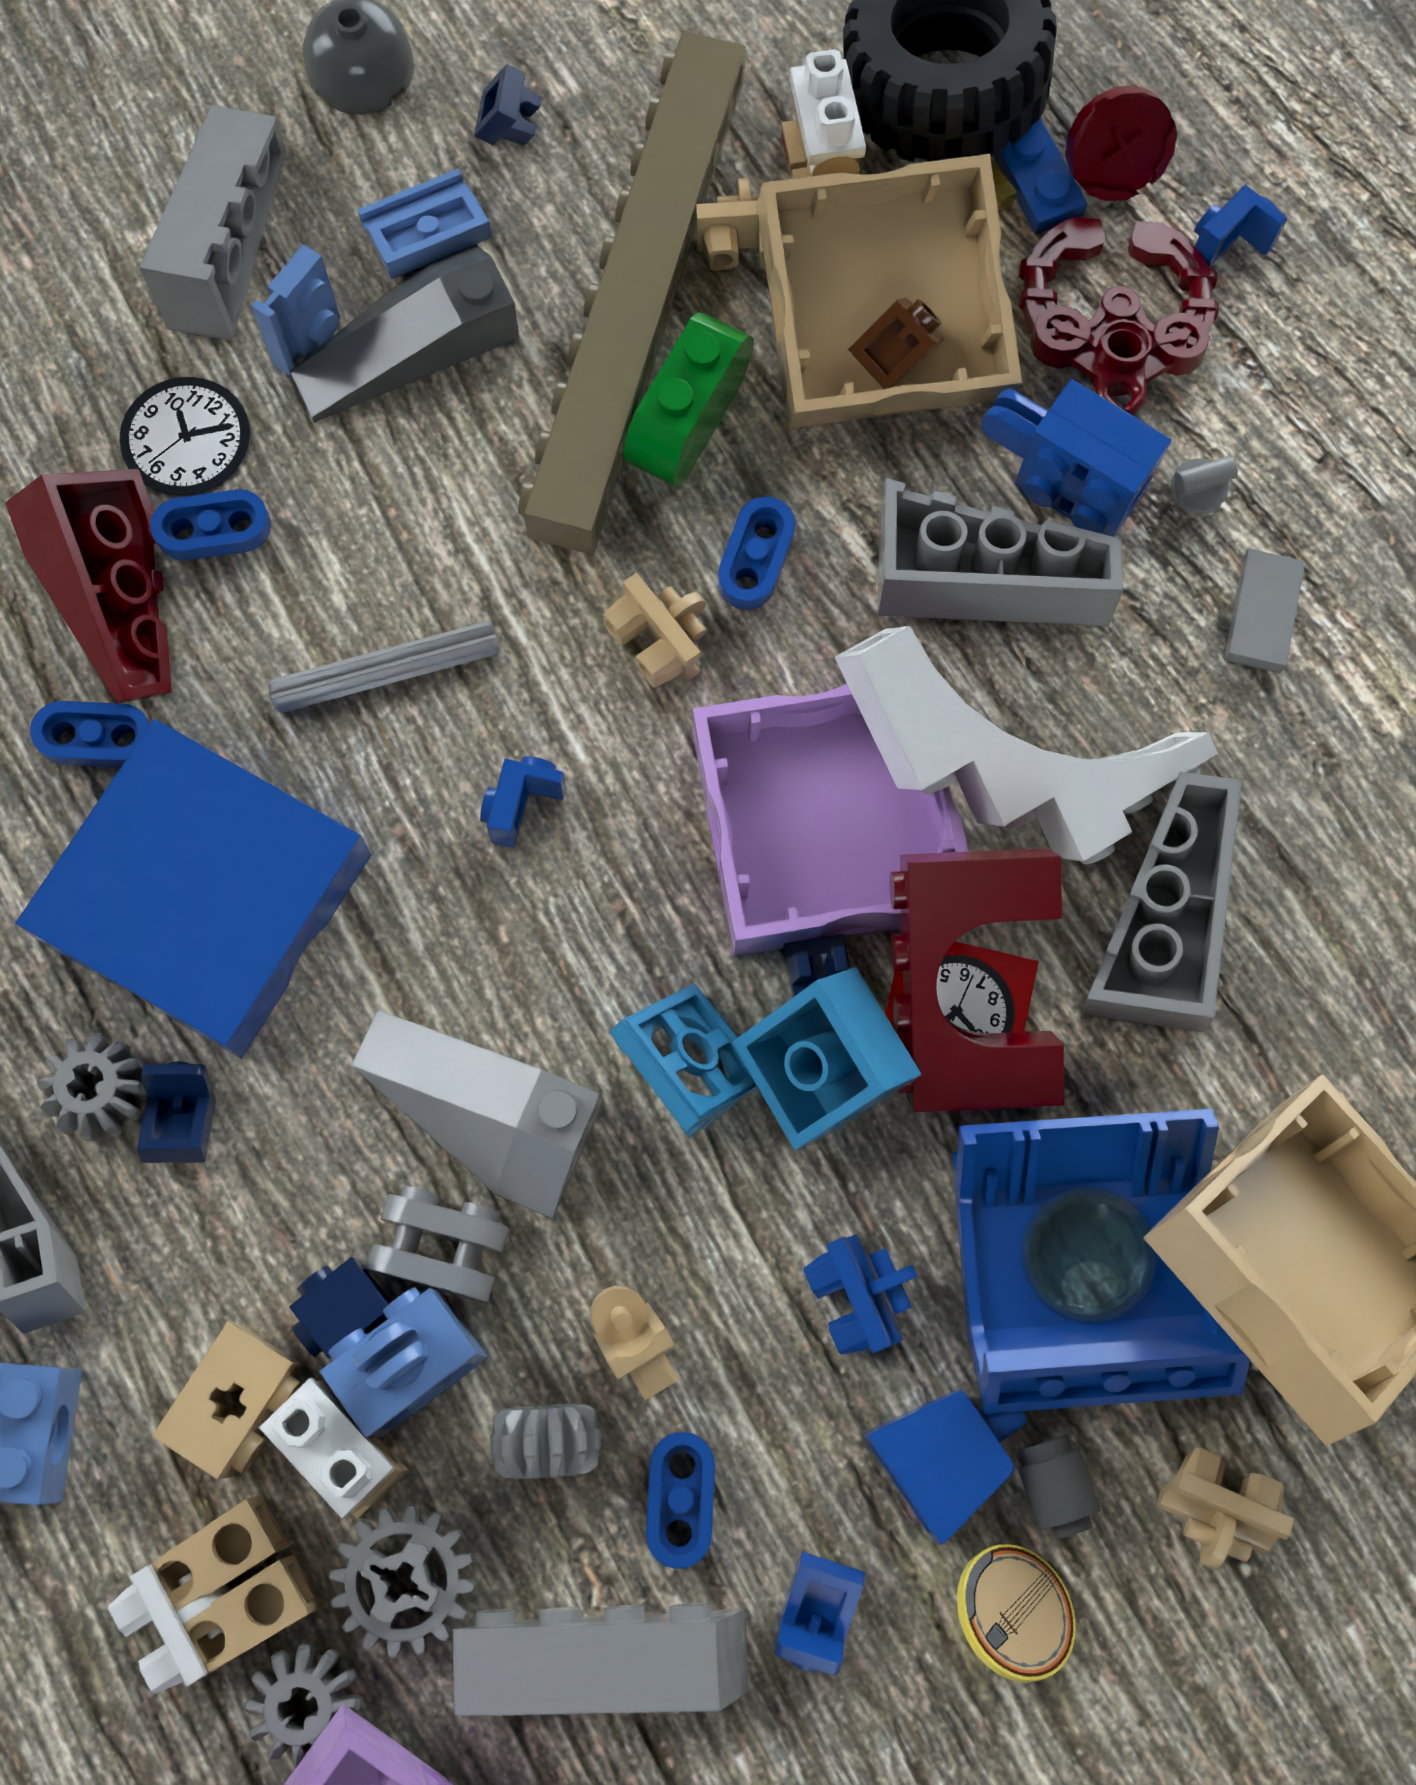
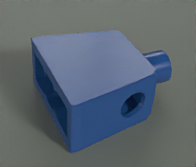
M961 1389L949 1392L877 1426L862 1436L931 1539L936 1543L943 1544L951 1538L1016 1469L1000 1442L1028 1423V1420L1023 1411L984 1414L983 1405L976 1409Z

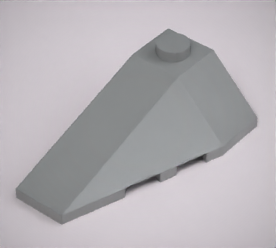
M380 1010L376 1011L352 1063L354 1069L409 1116L495 1195L551 1219L554 1218L601 1110L602 1101L599 1093L542 1069Z

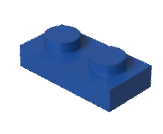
M1041 117L1018 142L1012 144L1008 141L1007 148L993 156L1035 235L1050 230L1070 218L1084 217L1088 203L1075 179L1070 174L1068 166Z

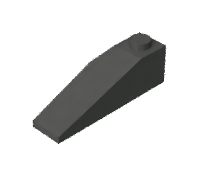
M473 245L415 269L290 372L313 422H316L519 339L515 302L492 256L478 245Z

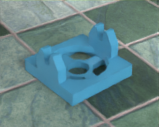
M695 983L622 1019L609 1032L615 1039V1043L635 1065L680 1124V1128L689 1139L701 1129H707L738 1101L758 1090L753 1078L731 1043L737 1038ZM661 1028L671 1039V1053L665 1057H662L651 1042L652 1035ZM684 1039L696 1043L703 1050L707 1060L706 1064L697 1063L687 1055L682 1043ZM719 1058L723 1065L725 1077L716 1066ZM684 1070L691 1075L700 1076L714 1095L705 1096L690 1092L676 1074Z

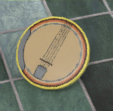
M1000 1544L989 1547L969 1561L959 1581L957 1608L962 1630L975 1654L992 1671L1015 1682H1037L1059 1671L1072 1652L1076 1623L1069 1593L1056 1571L1036 1553L1012 1544Z

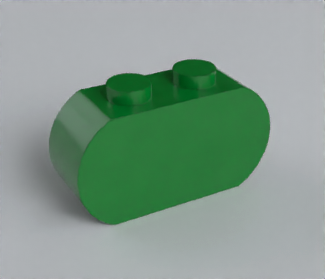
M701 311L695 313L690 318L634 413L624 443L623 460L675 487L682 485L694 468L741 386L753 351V337Z

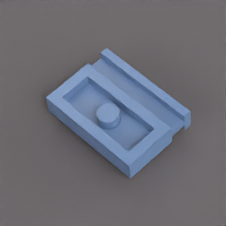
M459 169L357 210L362 227L368 233L370 241L391 279L493 237L489 220L469 186L465 185Z
M304 244L267 286L270 297L263 304L256 300L251 305L273 365L290 377H292L290 371L295 367L294 361L299 355L307 358L319 344H325L334 335L340 319L323 258Z

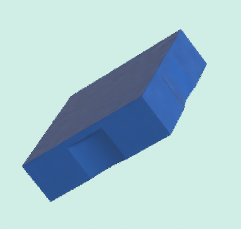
M154 719L15 924L49 948L104 980L119 984L153 1004L171 1019L242 1059L289 986L293 970L303 951L315 936L328 925L372 855L362 836Z

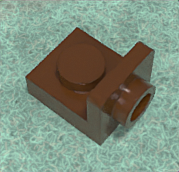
M908 298L898 299L848 350L883 389L894 387L931 349L936 348L944 340L943 336L936 330L941 325V321L922 300L917 299L912 303Z

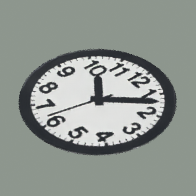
M198 377L173 378L150 387L131 404L120 428V451L128 469H139L144 484L149 488L171 495H192L216 487L236 471L248 449L250 426L247 414L240 401L222 385Z

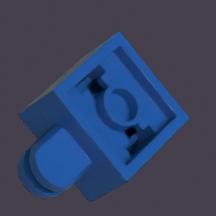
M1072 378L1049 410L1044 409L1013 389H1006L998 395L993 402V407L981 419V427L987 437L1023 458L1014 485L1022 489L1030 501L1042 507L1053 508L1071 519L1072 524L1077 528L1112 537L1117 535L1145 494L1172 441L1166 435Z

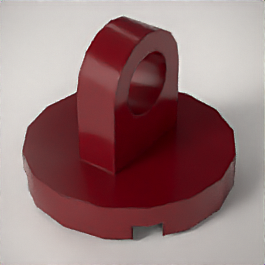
M1137 85L1116 86L1095 96L1087 105L1082 107L1067 135L1065 157L1070 174L1088 195L1106 202L1128 200L1138 195L1139 192L1137 190L1145 187L1149 182L1153 185L1164 174L1173 158L1178 134L1175 121L1171 117L1168 107L1154 92Z

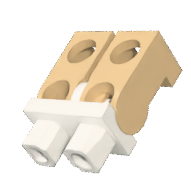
M835 49L809 53L806 56L805 65L790 67L789 79L797 111L796 120L781 122L780 136L789 177L791 176V179L842 172L859 174L858 158L865 157L866 144L846 59L842 60L840 51Z
M309 1378L259 1427L341 1518H345L349 1513L353 1514L357 1519L363 1518L409 1472L408 1468L379 1437H364L326 1381H315L313 1378Z
M262 1495L245 1499L162 1555L152 1564L131 1575L130 1578L133 1585L128 1587L108 1605V1610L114 1622L125 1637L135 1633L152 1621L165 1644L138 1661L140 1672L152 1693L173 1687L185 1681L187 1686L191 1685L322 1607L294 1554L278 1560L231 1591L229 1590L227 1585L290 1547Z

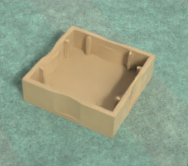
M990 154L914 163L880 174L861 175L842 172L762 182L757 211L788 428L994 402L1003 390L1013 389L1016 391L1022 384L1012 306L1000 269L1001 229ZM908 298L914 303L917 299H920L941 321V325L936 330L943 336L944 340L936 348L931 349L894 387L883 389L848 349L896 300Z
M1321 1074L1280 1103L1143 1238L1325 1446H1328L1375 1424L1416 1374V1182L1397 1162L1381 1137L1326 1077Z

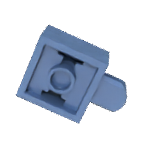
M414 1287L400 1295L383 1310L388 1320L372 1332L364 1333L359 1328L344 1337L328 1351L333 1361L319 1371L365 1438L385 1437L488 1358L447 1298L431 1288L419 1293Z
M0 1362V1502L32 1505L62 1502L83 1369Z

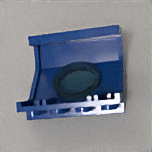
M1212 1108L963 1125L959 1127L958 1151L952 1152L966 1329L984 1414L1242 1395L1250 1359L1143 1238L1211 1171L1219 1131V1124Z

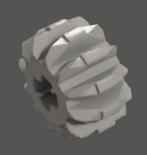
M93 1033L87 1042L86 1048L75 1038L66 1039L68 1057L65 1060L53 1054L46 1056V1063L49 1067L56 1070L54 1077H44L36 1082L38 1089L52 1094L40 1107L43 1114L49 1117L59 1116L56 1124L57 1130L70 1135L78 1129L81 1139L93 1142L98 1137L101 1127L107 1134L113 1137L121 1135L122 1126L118 1117L122 1114L133 1120L141 1117V1111L130 1103L132 1097L147 1096L143 1083L135 1080L142 1074L145 1063L139 1058H129L131 1047L122 1040H117L109 1046L105 1036L100 1033ZM97 1076L102 1081L95 1085L98 1095L91 1099L84 1094L92 1090L90 1079Z
M557 1403L517 1406L516 1408H504L493 1417V1432L490 1434L491 1455L494 1456L495 1472L504 1478L538 1479L576 1476L577 1474L589 1473L597 1467L599 1449L601 1448V1429L597 1423L596 1409L588 1404Z
M303 1643L298 1647L295 1662L290 1654L282 1649L271 1657L275 1674L270 1671L259 1670L253 1675L252 1683L266 1696H256L248 1699L244 1703V1711L251 1715L263 1714L265 1721L256 1725L249 1732L252 1741L261 1740L268 1733H271L276 1738L270 1746L267 1755L272 1761H277L286 1752L289 1745H292V1760L294 1766L297 1767L342 1704L354 1712L362 1707L363 1699L361 1696L355 1694L342 1695V1688L348 1686L357 1678L355 1670L353 1668L347 1669L338 1677H335L331 1672L338 1661V1651L334 1649L328 1650L321 1657L318 1665H315L313 1644ZM302 1688L310 1691L306 1700H310L315 1696L318 1704V1709L305 1720L297 1717L301 1712L300 1708L293 1712L290 1706V1699L300 1693Z

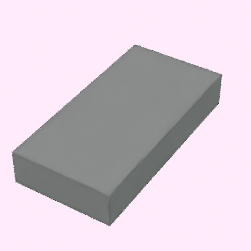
M1250 548L1247 550L1242 561L1224 656L1225 661L1281 673L1287 666L1305 561Z

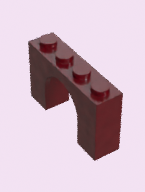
M1049 848L900 855V871L890 873L892 909H901L902 933L892 934V965L894 971H903V995H894L893 1020L896 1033L904 1032L905 1048L922 1075L899 1089L897 1093H906V1098L914 1113L1065 1105L1064 1044L1052 1031L977 1033L963 1029L944 1016L939 1005L936 988L939 967L946 952L959 937L971 929L995 922L1062 919L1061 856Z

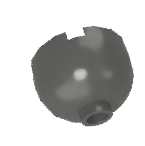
M333 0L319 9L306 29L303 57L310 85L317 96L319 92L321 96L329 100L332 108L340 112L358 115L382 111L392 105L391 97L396 95L402 87L405 93L411 85L414 62L407 33L403 24L394 13L375 0Z

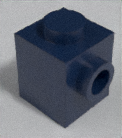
M350 1257L334 1271L327 1265L309 1276L297 1288L301 1297L289 1306L299 1320L291 1328L302 1345L313 1357L323 1352L327 1358L332 1359L328 1351L344 1337L359 1328L364 1333L372 1332L388 1320L383 1310L392 1301L370 1272L365 1269L363 1263Z

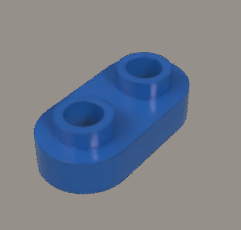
M235 489L167 500L153 513L150 529L157 545L165 555L172 559L184 561L252 551L261 546L268 538L271 531V518L264 502L259 496L248 490ZM243 520L251 521L248 529L244 531L234 530L238 522ZM186 528L194 529L189 538L184 540L176 539L177 534L181 530Z
M759 497L744 505L739 513L718 571L719 592L728 604L738 609H756L769 601L774 593L794 537L795 518L789 506L777 498ZM767 527L772 529L775 535L764 539L755 532L759 528ZM742 577H750L756 581L757 585L751 589H744L736 582Z
M56 701L47 704L36 713L31 722L30 737L36 749L52 763L121 768L151 722L139 708L130 704ZM75 730V737L71 742L59 744V737L63 732ZM128 732L135 733L134 741L126 747H119L117 745L120 736Z
M676 1432L664 1437L654 1448L649 1467L646 1523L647 1545L657 1561L674 1569L688 1568L698 1563L707 1553L712 1538L714 1456L710 1447L703 1439L688 1432ZM685 1452L693 1457L695 1468L690 1476L678 1478L671 1473L669 1463L676 1453ZM675 1520H683L691 1527V1538L684 1545H674L667 1539L666 1529Z

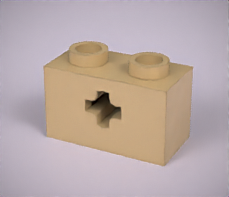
M227 1321L152 1437L215 1479L231 1478L236 1470L244 1474L253 1464L265 1444V1439L259 1436L261 1432L259 1427L302 1386V1382L296 1379V1376L304 1364L242 1324ZM244 1389L239 1401L247 1407L243 1415H229L226 1417L230 1409V1405L223 1400L226 1392H240Z

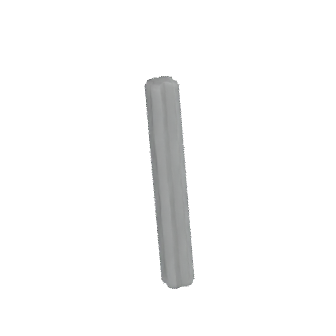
M485 621L275 678L269 682V693L277 712L285 713L493 656L499 652V644L491 622Z

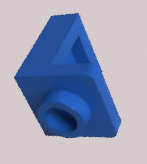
M1245 184L1222 208L1214 204L1202 216L1194 229V233L1199 236L1194 247L1201 253L1209 268L1240 236L1262 254H1267L1274 247L1287 222V217L1278 210L1271 200L1260 196Z
M525 756L522 757L521 762L505 758L497 788L488 787L486 789L481 807L480 821L487 823L491 842L515 848L529 793L563 800L566 791L564 773L556 770V766L552 762L542 758Z
M802 1551L779 1619L775 1655L788 1660L797 1668L805 1671H822L831 1675H838L843 1662L844 1643L864 1586L865 1572Z

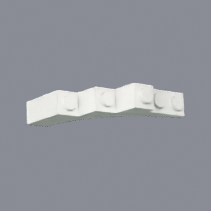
M910 626L884 629L835 656L836 662L897 788L922 790L923 794H931L949 786L957 779L977 824L1002 826L1004 830H1010L1022 826L1037 817L1051 850L1059 854L1061 859L1091 864L1112 854L1115 850L1113 844L1132 833L1124 814L1133 813L1149 805L1153 801L1151 794L1165 785L1174 786L1180 772L1199 774L1200 769L1198 765L1218 754L1209 732H1177L1140 750L1099 759H1081L1042 750L1002 731L966 704L935 669Z

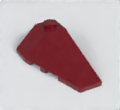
M139 469L40 475L5 502L25 559L117 704L169 694L172 692L167 627L159 619L157 594L164 590L163 574L155 570L153 545L156 541L150 529L154 509Z

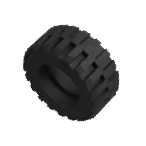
M853 0L849 4L845 15L843 59H846L863 133L865 135L871 133V140L886 152L893 148L897 150L896 155L899 158L913 163L916 158L926 159L930 162L990 154V157L1003 152L1007 148L1008 141L1012 144L1018 142L1030 131V127L1040 119L1046 107V99L1050 95L1057 31L1056 15L1051 10V1ZM938 50H958L971 53L979 58L963 63L941 64L929 62L917 56Z

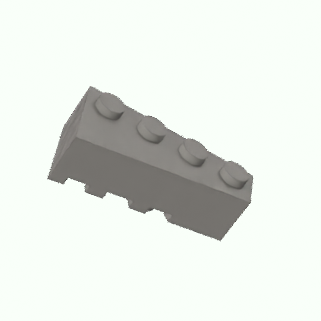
M211 105L202 127L198 128L192 150L139 266L151 293L152 302L157 306L167 329L233 341L286 154V147L276 117Z
M885 478L879 514L878 616L1096 626L1110 625L1123 592L1122 544L1120 538L1046 520L1042 525L1023 521L1013 516L1015 511L996 506H992L991 512L957 504V496L934 491L933 496L930 497L905 490L906 483Z
M1184 772L1179 773L1088 994L1082 1012L1083 1015L1205 1033L1215 1013L1242 780Z
M687 1603L669 1606L670 1612L645 1614L643 1605H621L605 1607L604 1616L580 1617L579 1607H557L539 1610V1619L516 1620L515 1609L477 1611L475 1623L453 1629L454 1716L721 1711L749 1692L745 1608L710 1610L709 1603Z

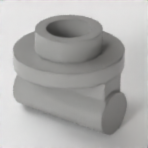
M1232 456L1214 461L1196 458L1182 463L1175 471L1171 480L1170 487L1174 500L1181 508L1191 513L1207 514L1215 511L1223 504L1228 495L1230 479H1234L1238 475L1237 464Z

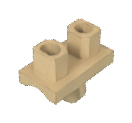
M749 178L737 179V196L716 197V203L696 204L697 252L704 251L709 269L712 271L731 270L737 266L738 249L759 248L760 264L765 265L757 211L760 194L751 195Z
M637 572L623 581V597L617 600L603 614L604 626L621 646L643 631L654 642V644L635 656L636 665L650 685L655 688L678 675L687 683L700 674V669L695 663L701 656V652L683 629L693 641L700 639L707 632V629L698 619L706 606L702 596L698 592H692L681 598L674 588L669 586L658 596L663 602L662 604Z
M612 1286L598 1294L591 1306L590 1319L596 1332L594 1337L617 1380L629 1373L644 1400L651 1398L675 1383L679 1378L664 1354L665 1350L675 1344L648 1302L645 1304L641 1296L627 1286Z
M1196 1447L1185 1457L1177 1475L1161 1488L1156 1507L1187 1520L1183 1535L1202 1543L1200 1550V1563L1216 1570L1222 1565L1227 1555L1246 1563L1251 1556L1252 1549L1267 1554L1279 1538L1287 1540L1291 1537L1295 1518L1282 1513L1283 1483L1263 1474L1250 1473L1242 1480L1239 1494L1221 1486L1226 1466L1222 1456L1201 1447Z

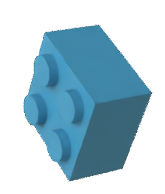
M857 967L815 981L731 1042L795 1151L836 1132L922 1075Z

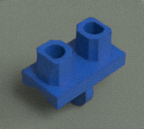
M858 1234L847 1238L845 1236L826 1244L829 1252L822 1254L804 1267V1273L817 1299L845 1288L854 1312L828 1323L829 1332L838 1353L843 1355L870 1348L874 1354L902 1341L903 1337L883 1292H885L895 1315L912 1308L902 1284L918 1277L914 1265L912 1264L896 1271L887 1249H882L869 1255L879 1277L877 1279Z

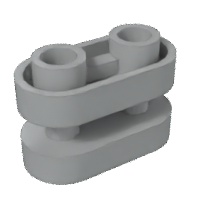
M404 1186L401 1196L388 1194L380 1220L398 1226L392 1248L372 1244L365 1269L390 1278L488 1303L495 1277L478 1272L477 1270L483 1250L496 1253L503 1252L509 1227L498 1223L501 1212L470 1202H464L461 1212L437 1206L440 1195L411 1186ZM422 1233L459 1243L453 1264L417 1255Z

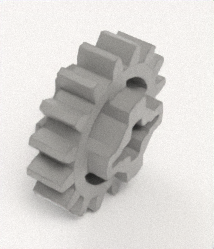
M411 1504L406 1507L402 1521H397L391 1507L379 1510V1528L376 1529L366 1520H362L355 1525L357 1534L362 1540L359 1544L347 1541L340 1543L337 1550L349 1562L347 1567L344 1566L331 1570L329 1578L344 1583L345 1592L332 1599L331 1604L335 1608L349 1606L352 1615L342 1626L345 1633L355 1630L360 1625L367 1630L362 1648L369 1651L382 1638L388 1640L387 1650L389 1657L396 1658L401 1653L404 1641L410 1640L415 1653L420 1655L428 1650L427 1634L429 1632H432L442 1642L452 1635L449 1624L445 1620L448 1615L457 1619H464L467 1616L469 1609L457 1599L459 1593L464 1594L474 1591L477 1582L470 1578L462 1577L461 1568L466 1567L475 1558L473 1553L457 1555L453 1546L459 1542L464 1534L460 1528L446 1535L439 1531L443 1520L442 1513L437 1511L425 1523L419 1522L418 1505ZM390 1535H413L411 1540L407 1542L404 1550L394 1554H390L382 1549L378 1550L374 1547L378 1542ZM435 1549H437L445 1564L447 1572L446 1587L445 1584L435 1579L430 1560ZM409 1563L414 1567L411 1580L419 1585L418 1589L421 1591L410 1589L401 1596H398L393 1592L396 1580L389 1575L390 1571L387 1568L398 1570ZM361 1576L371 1581L376 1600L371 1610L362 1594ZM413 1607H418L425 1612L430 1611L434 1613L427 1620L415 1625H394L402 1611Z

